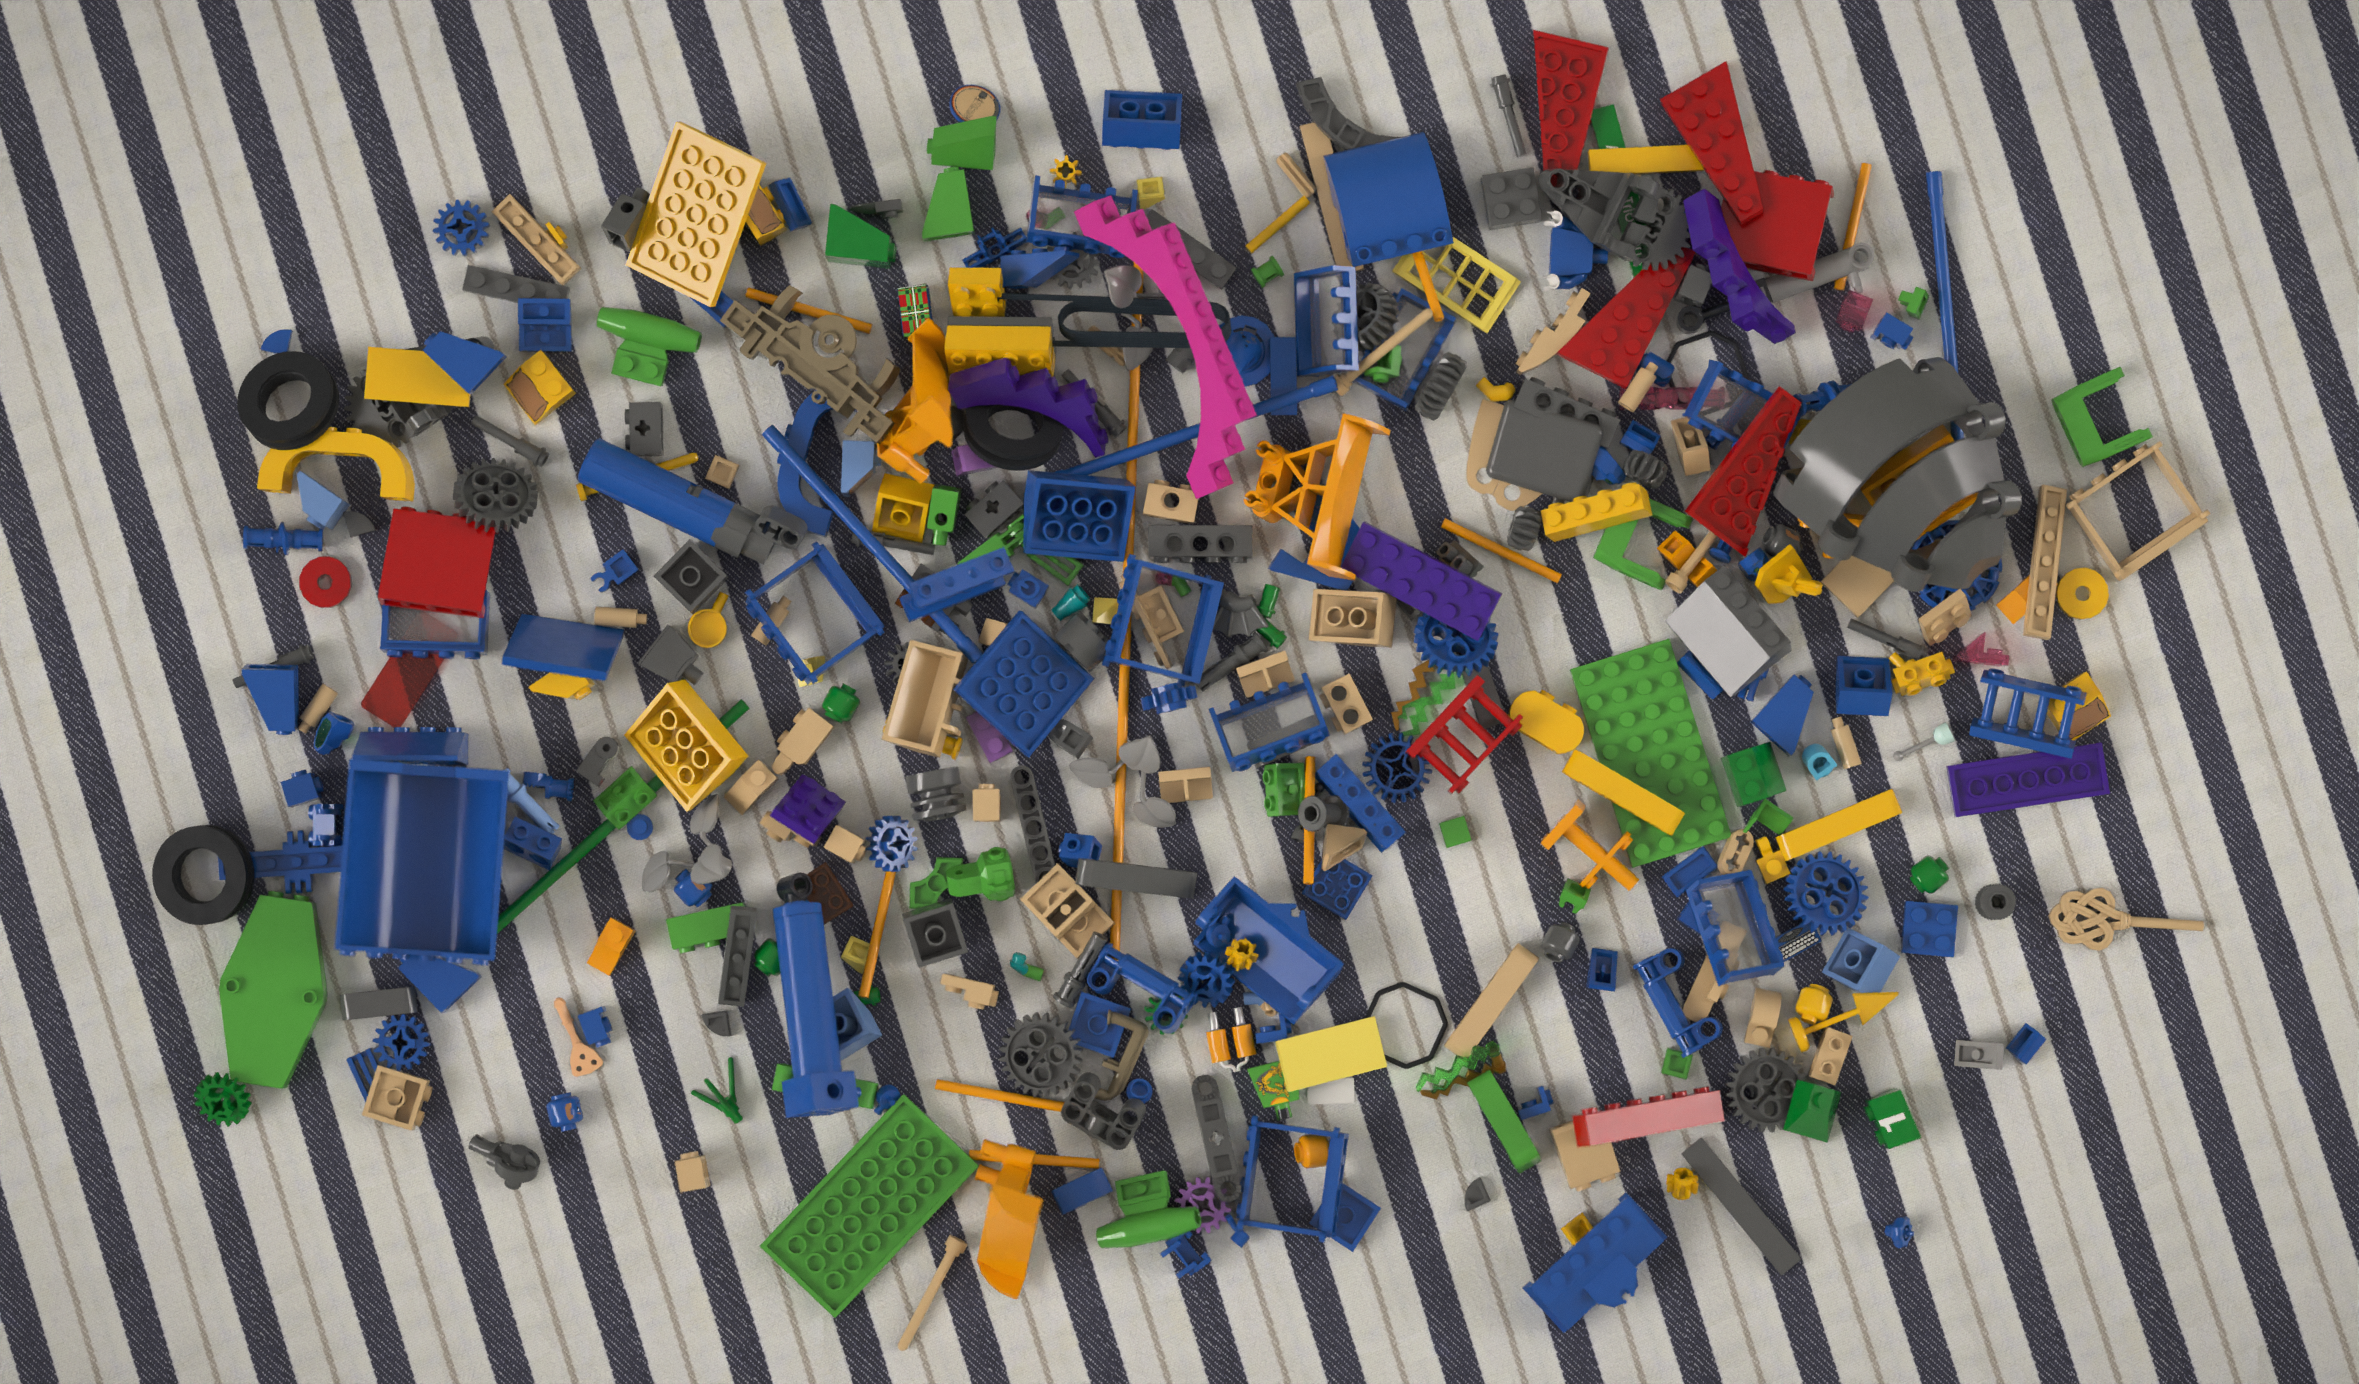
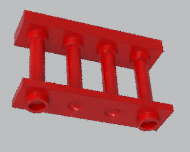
M1479 675L1475 676L1405 751L1412 759L1416 755L1420 758L1423 756L1453 785L1447 790L1450 794L1454 791L1459 794L1470 783L1466 778L1508 734L1513 737L1523 726L1520 723L1523 719L1522 715L1519 714L1513 720L1483 692L1485 689L1481 686L1485 681ZM1469 698L1481 703L1506 727L1496 739L1465 711L1467 708L1464 704ZM1452 717L1456 720H1461L1488 746L1478 758L1448 731L1449 727L1446 723ZM1434 736L1438 739L1441 737L1470 765L1461 777L1430 750L1431 746L1428 742Z

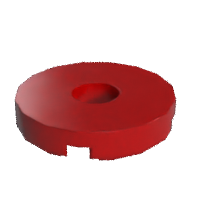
M330 556L317 557L309 561L302 569L299 577V588L303 597L310 604L320 608L337 606L348 597L352 587V577L347 567L340 560ZM324 575H329L332 578V586L329 589L323 590L319 586V579Z

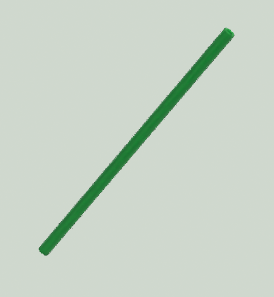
M741 699L718 720L728 729L750 708ZM657 775L647 783L655 793L664 786ZM606 819L553 866L550 871L544 874L498 916L497 934L616 827Z

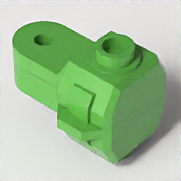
M993 847L986 852H982L977 862L956 865L949 868L946 872L948 891L952 896L963 897L983 893L990 901H1005L1015 895L1011 860L1008 850L1005 848Z

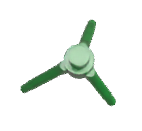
M729 1057V1096L724 1098L708 1078L704 1079V1082L720 1102L695 1090H692L691 1094L716 1107L726 1117H730L734 1124H737L743 1117L738 1112L739 1107L736 1104L733 1057Z

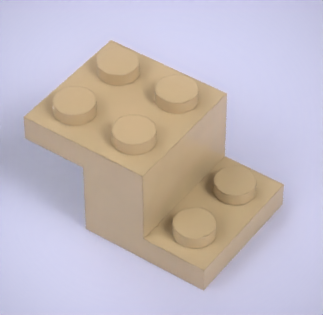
M1058 863L1020 899L1077 959L1090 940L1093 931L1104 935L1115 924L1079 885L1075 884V881Z

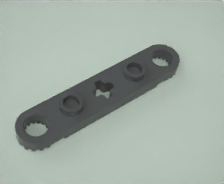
M1201 1075L1194 1080L1191 1091L1214 1192L1221 1202L1232 1203L1238 1199L1241 1193V1184L1216 1080L1209 1075ZM1208 1082L1212 1087V1092L1208 1095H1201L1197 1090L1198 1084ZM1213 1132H1217L1218 1136H1223L1220 1145H1216L1213 1141L1210 1142L1209 1138L1213 1136ZM1226 1182L1233 1184L1235 1187L1234 1195L1224 1196L1221 1192V1185Z

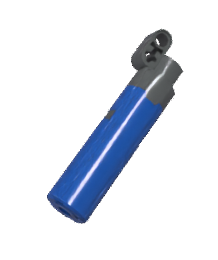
M601 438L596 439L592 444L578 474L579 483L736 558H739L742 554L763 565L775 543L787 549H795L801 544L808 529L803 519L781 508L767 506L759 515Z

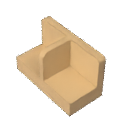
M1285 651L1236 668L1246 698L1253 697L1254 693L1258 691L1266 692L1275 689L1282 682H1294L1295 679Z
M1210 767L1158 772L1161 799L1168 803L1213 798Z

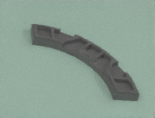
M1322 77L1296 82L1299 97L1312 121L1331 141L1344 150L1400 138L1370 133L1354 124L1348 118L1346 119L1329 97Z

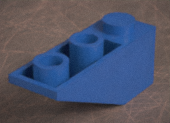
M1054 247L1052 252H1048V249L1036 248L1032 249V253L1028 254L1023 250H1013L1011 255L1000 256L1003 287L1014 290L1037 288L1078 259L1080 253L1069 251V247Z

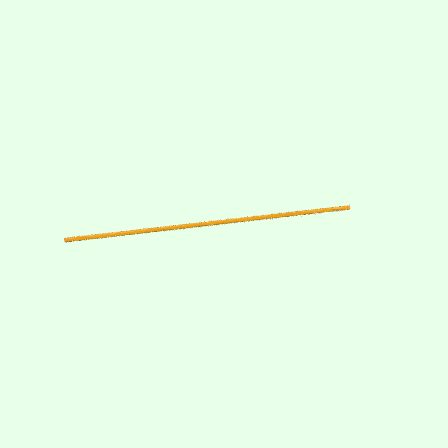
M1134 262L1133 267L1140 271L1142 277L1141 287L1136 293H1143L1144 271ZM1132 314L1141 323L1142 327V314ZM1140 365L1134 370H1130L1127 448L1138 444ZM1137 459L1127 462L1126 479L1136 487ZM1136 488L1123 562V572L1124 568L1127 567L1128 556L1130 554L1134 555ZM1132 611L1120 658L1130 660ZM1119 665L1116 764L1121 760L1118 751L1123 744L1127 743L1130 667ZM1125 763L1116 771L1113 862L1123 863ZM1112 889L1111 919L1115 924L1110 928V943L1113 944V948L1120 951L1122 890Z

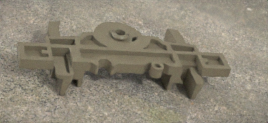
M790 285L778 296L770 310L761 306L756 314L752 313L740 302L734 300L720 321L741 338L745 339V342L740 347V352L745 357L754 360L759 352H761L769 359V365L775 367L778 362L783 361L784 369L781 371L782 375H790L811 391L816 390L811 396L813 402L824 404L827 400V404L846 418H849L855 409L858 411L843 430L846 435L852 437L859 428L878 444L883 441L895 423L876 409V407L882 400L881 397L896 381L901 371L897 365L886 358L882 369L869 385L864 378L858 375L859 366L850 359L856 348L857 337L854 327L848 320L838 315H825L815 320L810 327L798 320L791 323L785 320L798 297L803 294V292ZM816 331L820 332L818 345L822 351L834 354L842 349L844 352L831 358L820 356L813 344ZM829 335H832L834 337V342L830 345H827L826 338Z

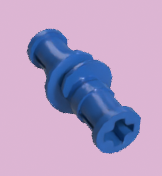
M1833 380L1827 383H1820L1818 390L1810 394L1802 395L1798 393L1793 395L1802 405L1797 417L1805 416L1808 412L1821 411L1851 384L1839 385Z
M284 522L280 523L278 529H255L244 526L243 549H248V546L276 547V553H279L280 548H282L284 555H289L290 548L300 550L302 548L318 549V551L322 552L323 529L319 528V531L286 530Z

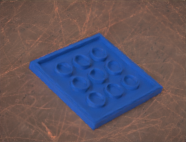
M1019 610L953 690L1022 754L1030 757L1095 678L1023 611Z
M521 614L502 656V664L605 681L623 640L624 629Z

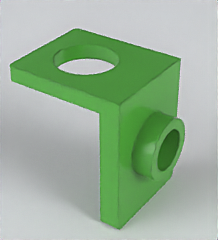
M1764 799L1753 812L1743 832L1747 833L1755 821L1758 820L1778 835H1781L1792 822L1793 817L1767 799Z

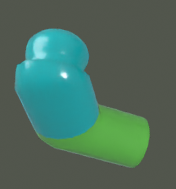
M1015 952L1010 960V967L1024 977L1041 981L1044 969L1025 963L1026 955Z

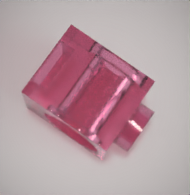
M1849 290L1845 294L1835 322L1839 323L1840 328L1851 333H1854L1855 330L1860 331L1873 299Z

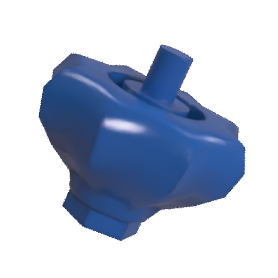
M1907 1216L1897 1218L1892 1224L1886 1225L1885 1235L1892 1239L1894 1246L1897 1248L1907 1247L1911 1236H1914V1231H1911L1910 1219Z

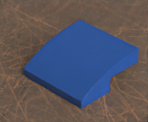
M518 298L519 351L572 352L571 299Z

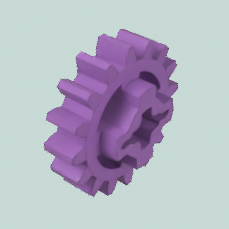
M1196 1177V1184L1194 1185L1187 1181L1188 1189L1180 1188L1179 1192L1183 1196L1182 1198H1176L1175 1201L1180 1203L1181 1207H1185L1186 1200L1192 1203L1193 1207L1198 1208L1199 1205L1192 1198L1199 1199L1200 1201L1206 1198L1209 1200L1208 1206L1214 1211L1211 1212L1203 1209L1202 1212L1199 1211L1201 1217L1210 1215L1214 1219L1209 1222H1201V1226L1196 1229V1233H1200L1201 1228H1205L1206 1232L1210 1233V1226L1213 1225L1219 1229L1218 1221L1226 1222L1227 1220L1223 1214L1224 1212H1231V1208L1226 1207L1224 1202H1221L1220 1210L1214 1206L1213 1198L1215 1197L1213 1185L1210 1184V1177H1207L1205 1182H1201L1200 1178ZM1197 1188H1208L1204 1194L1196 1195L1192 1192ZM1221 1189L1222 1194H1225L1227 1189Z

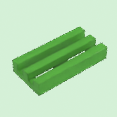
M1034 554L1026 555L1067 586L1071 584L1072 580L1084 566L1072 557H1064L1076 566L1072 570L1054 556L1043 555L1069 574V577L1065 578Z

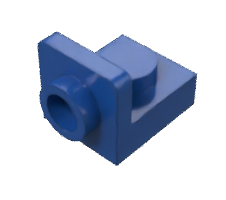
M1279 1014L1281 1029L1276 1030L1275 1025L1260 1027V1032L1255 1033L1256 1043L1273 1042L1287 1038V1034L1292 1033L1291 1022Z
M1543 1086L1537 1087L1541 1100L1540 1103H1537L1536 1099L1521 1103L1522 1109L1517 1110L1520 1120L1551 1111L1549 1105L1554 1103L1549 1089L1544 1090Z

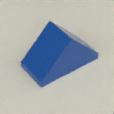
M1592 948L1586 988L1615 992L1618 951Z

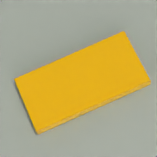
M368 347L364 399L458 407L470 406V394L424 351Z

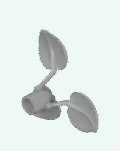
M1120 265L1104 271L1108 282V297L1118 308L1128 307L1132 303L1133 298L1167 299L1164 294L1136 293L1142 284L1141 273L1136 267ZM1121 313V316L1127 317L1135 325V327H1128L1125 332H1152L1149 327H1141V323L1131 314ZM1123 347L1124 361L1127 369L1134 370L1149 357L1153 348Z
M1150 735L1123 744L1118 751L1121 760L1111 769H1109L1108 764L1104 760L1098 758H1082L1070 763V770L1086 785L1094 788L1109 786L1113 780L1111 775L1115 774L1124 763L1132 770H1140L1141 802H1136L1133 805L1135 815L1139 820L1153 827L1165 828L1176 825L1175 810L1167 801L1157 797H1150L1148 799L1145 797L1146 773H1154L1160 767V756Z
M718 794L712 795L696 808L691 818V832L695 835L700 834V838L707 845L702 851L701 856L698 857V861L694 864L669 859V853L666 851L656 853L648 861L643 872L642 889L644 892H654L660 889L669 877L671 865L692 868L691 880L696 884L711 883L725 878L732 868V861L722 856L720 846L712 844L706 837V833L713 830L718 819Z

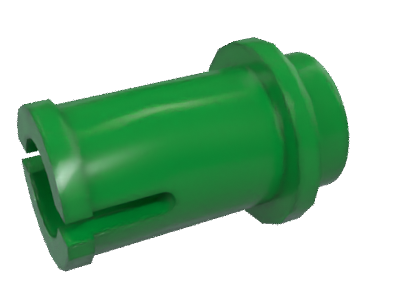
M1269 584L1264 585L1259 606H1256L1263 617L1271 619L1272 614L1276 613L1274 608L1281 591L1280 588Z
M1264 617L1269 625L1268 628H1258L1255 631L1271 643L1270 647L1274 646L1278 649L1287 639V636L1284 635L1285 631L1278 630Z
M871 985L869 998L858 996L859 991H853L864 1005L872 1004L876 1006V1003L881 1002L878 987L874 988Z

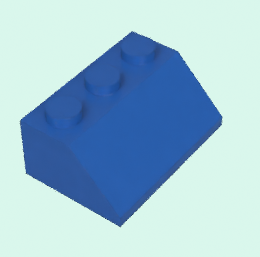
M1105 90L1102 146L1136 147L1139 149L1161 148L1164 150L1179 149L1182 94Z

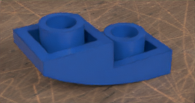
M1099 1168L1051 1192L1061 1214L1064 1215L1085 1206L1091 1201L1110 1194L1113 1190L1103 1169Z

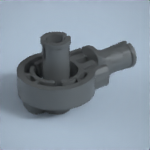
M478 1134L472 1137L468 1148L487 1158L486 1163L494 1167L495 1172L505 1179L504 1185L512 1190L519 1189L521 1183L529 1182L536 1178L540 1158L533 1150L521 1144L512 1145L501 1141L493 1143Z

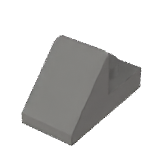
M1956 1040L1954 1066L2002 1070L2004 1044Z

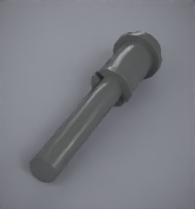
M1506 74L1491 78L1492 84H1490V87L1494 88L1499 109H1503L1516 156L1526 155V150L1513 110L1515 102L1513 101L1508 84L1510 79H1507Z
M1067 369L1061 375L1068 384L1079 381L1070 369ZM1099 401L1095 403V412L1098 420L1110 431L1108 433L1110 436L1118 437L1127 428L1124 425L1125 421H1121L1108 408L1107 404L1103 406Z
M477 415L472 420V425L513 447L515 453L532 461L534 466L539 465L542 467L547 461L549 453L546 452V448H539L524 438L519 440Z
M870 531L885 547L934 555L935 545L887 537L883 532ZM853 533L851 543L856 544V547L864 545Z
M1852 618L1847 628L1893 647L1894 652L1915 659V661L1925 658L1929 651L1923 643L1919 645L1902 636L1898 639Z
M301 644L298 649L280 655L279 660L269 664L300 665L305 662L309 664L310 660L314 659V655L308 644L305 646ZM242 675L232 679L236 688L246 685Z

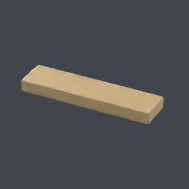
M511 194L491 211L562 286L582 269Z

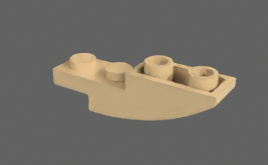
M1583 288L1579 293L1575 291L1572 293L1566 303L1569 306L1568 311L1565 315L1560 313L1552 325L1556 328L1555 331L1546 326L1543 331L1536 330L1529 341L1533 344L1529 353L1523 351L1516 362V365L1519 366L1516 373L1522 375L1545 364L1556 356L1557 352L1578 333L1585 320L1577 316L1591 293Z

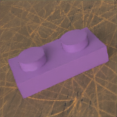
M978 712L966 717L990 763L1013 752L1007 739Z

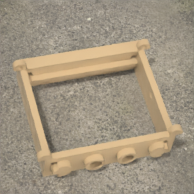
M2161 441L2149 448L2146 444L2133 452L2135 457L2127 462L2124 458L2112 466L2113 473L2107 477L2102 473L2091 481L2093 485L2086 491L2080 488L2069 497L2072 501L2066 504L2068 510H2070L2118 581L2125 579L2207 523L2208 519L2206 517L2211 514L2208 509L2204 512L2201 511L2158 448L2163 446ZM2150 454L2191 514L2118 563L2082 512L2078 503Z

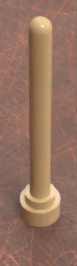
M1427 308L1360 361L1359 371H1348L1346 374L1342 373L1340 375L1336 374L1334 376L1338 386L1336 392L1340 396L1345 395L1350 390V386L1353 385L1352 381L1433 316V311Z
M1709 531L1679 571L1676 570L1674 573H1670L1665 583L1672 590L1679 594L1684 591L1688 585L1686 582L1689 580V574L1718 536Z
M949 1235L945 1242V1251L947 1252L898 1343L899 1350H907L955 1257H959L960 1253H964L968 1245L965 1241Z

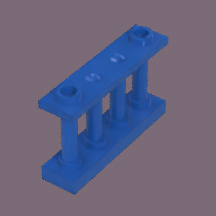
M1003 547L909 583L908 587L911 593L901 596L900 602L910 623L1005 586L1006 583L1003 576L1014 572V568Z
M1991 668L1984 670L1980 682L1987 683L1988 688L1982 716L1978 719L1973 718L1969 735L2072 759L2076 741L2071 740L2069 733L2076 704L2084 705L2087 693L2082 692L2080 688L2075 686L2064 688L2006 675L1999 669ZM1999 686L2014 690L2008 720L2004 724L1995 723L1992 720ZM2024 692L2040 695L2033 728L2030 730L2021 729L2017 725ZM2050 698L2066 701L2059 734L2055 736L2045 734L2043 731Z

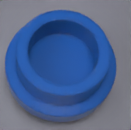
M637 814L627 823L628 834L636 840L647 839L653 831L651 819L646 815Z
M1134 1079L1128 1084L1126 1094L1128 1099L1137 1098L1146 1103L1152 1096V1087L1144 1079Z

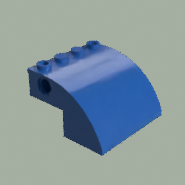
M1424 132L1323 156L1333 205L1339 213L1347 258L1353 267L1454 243L1440 178Z

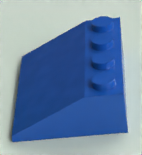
M1028 470L1024 493L1023 552L1025 554L1124 562L1136 487L1127 479Z
M368 727V732L360 733L352 759L416 765H468V733L462 732V728L447 727L446 732H436L434 727H420V732H410L409 727H394V732H384V727Z

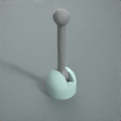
M1945 722L1935 728L1932 738L1902 752L1896 751L1893 754V758L1895 761H1901L1904 756L1933 742L1946 745L1955 741Z

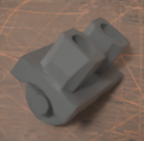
M1455 540L1451 544L1447 541L1444 542L1437 550V554L1440 556L1439 561L1472 578L1484 567Z

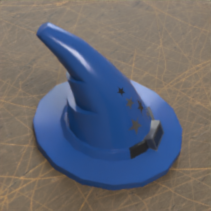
M1241 315L1230 318L1231 334L1226 341L1227 347L1232 354L1233 361L1243 380L1244 386L1255 385L1270 373V337L1275 336L1265 323L1255 317Z

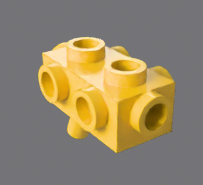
M1896 652L1889 657V660L1897 667L1893 669L1892 687L1895 694L1900 693L1901 696L1916 695L1923 688L1929 686H1941L1951 679V674L1955 673L1950 658L1945 660L1943 652L1917 661L1910 659L1907 662Z

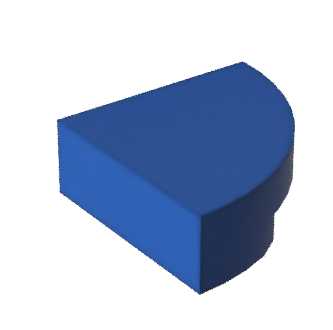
M283 329L273 332L264 340L260 350L275 354L287 352L293 331Z

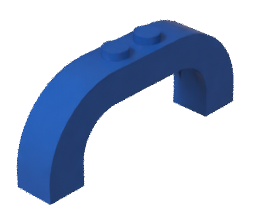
M812 393L800 405L793 425L788 424L784 436L805 462L818 421L824 414L834 410L827 404V400L824 404L813 402L811 398ZM779 453L777 464H780L777 482L778 493L785 511L803 519L807 524L808 532L827 538L834 514L833 511L814 506L804 498L800 487L801 475Z

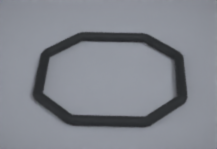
M1708 331L1678 341L1674 344L1667 358V361L1671 363L1679 346L1714 336L1734 347L1743 376L1749 380V374L1738 344L1734 340L1715 331ZM1671 376L1669 386L1674 401L1678 406L1687 409L1688 404L1680 401ZM1739 389L1734 400L1699 411V414L1704 416L1731 407L1743 391Z
M1400 982L1381 989L1375 994L1365 1018L1371 1017L1380 995L1404 987L1435 1001L1443 1023L1429 1056L1405 1064L1385 1055L1386 1061L1403 1069H1409L1434 1058L1448 1027V1021L1440 1000L1436 996L1406 982Z

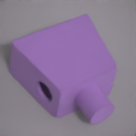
M968 445L958 446L951 451L956 477L998 468L980 459Z

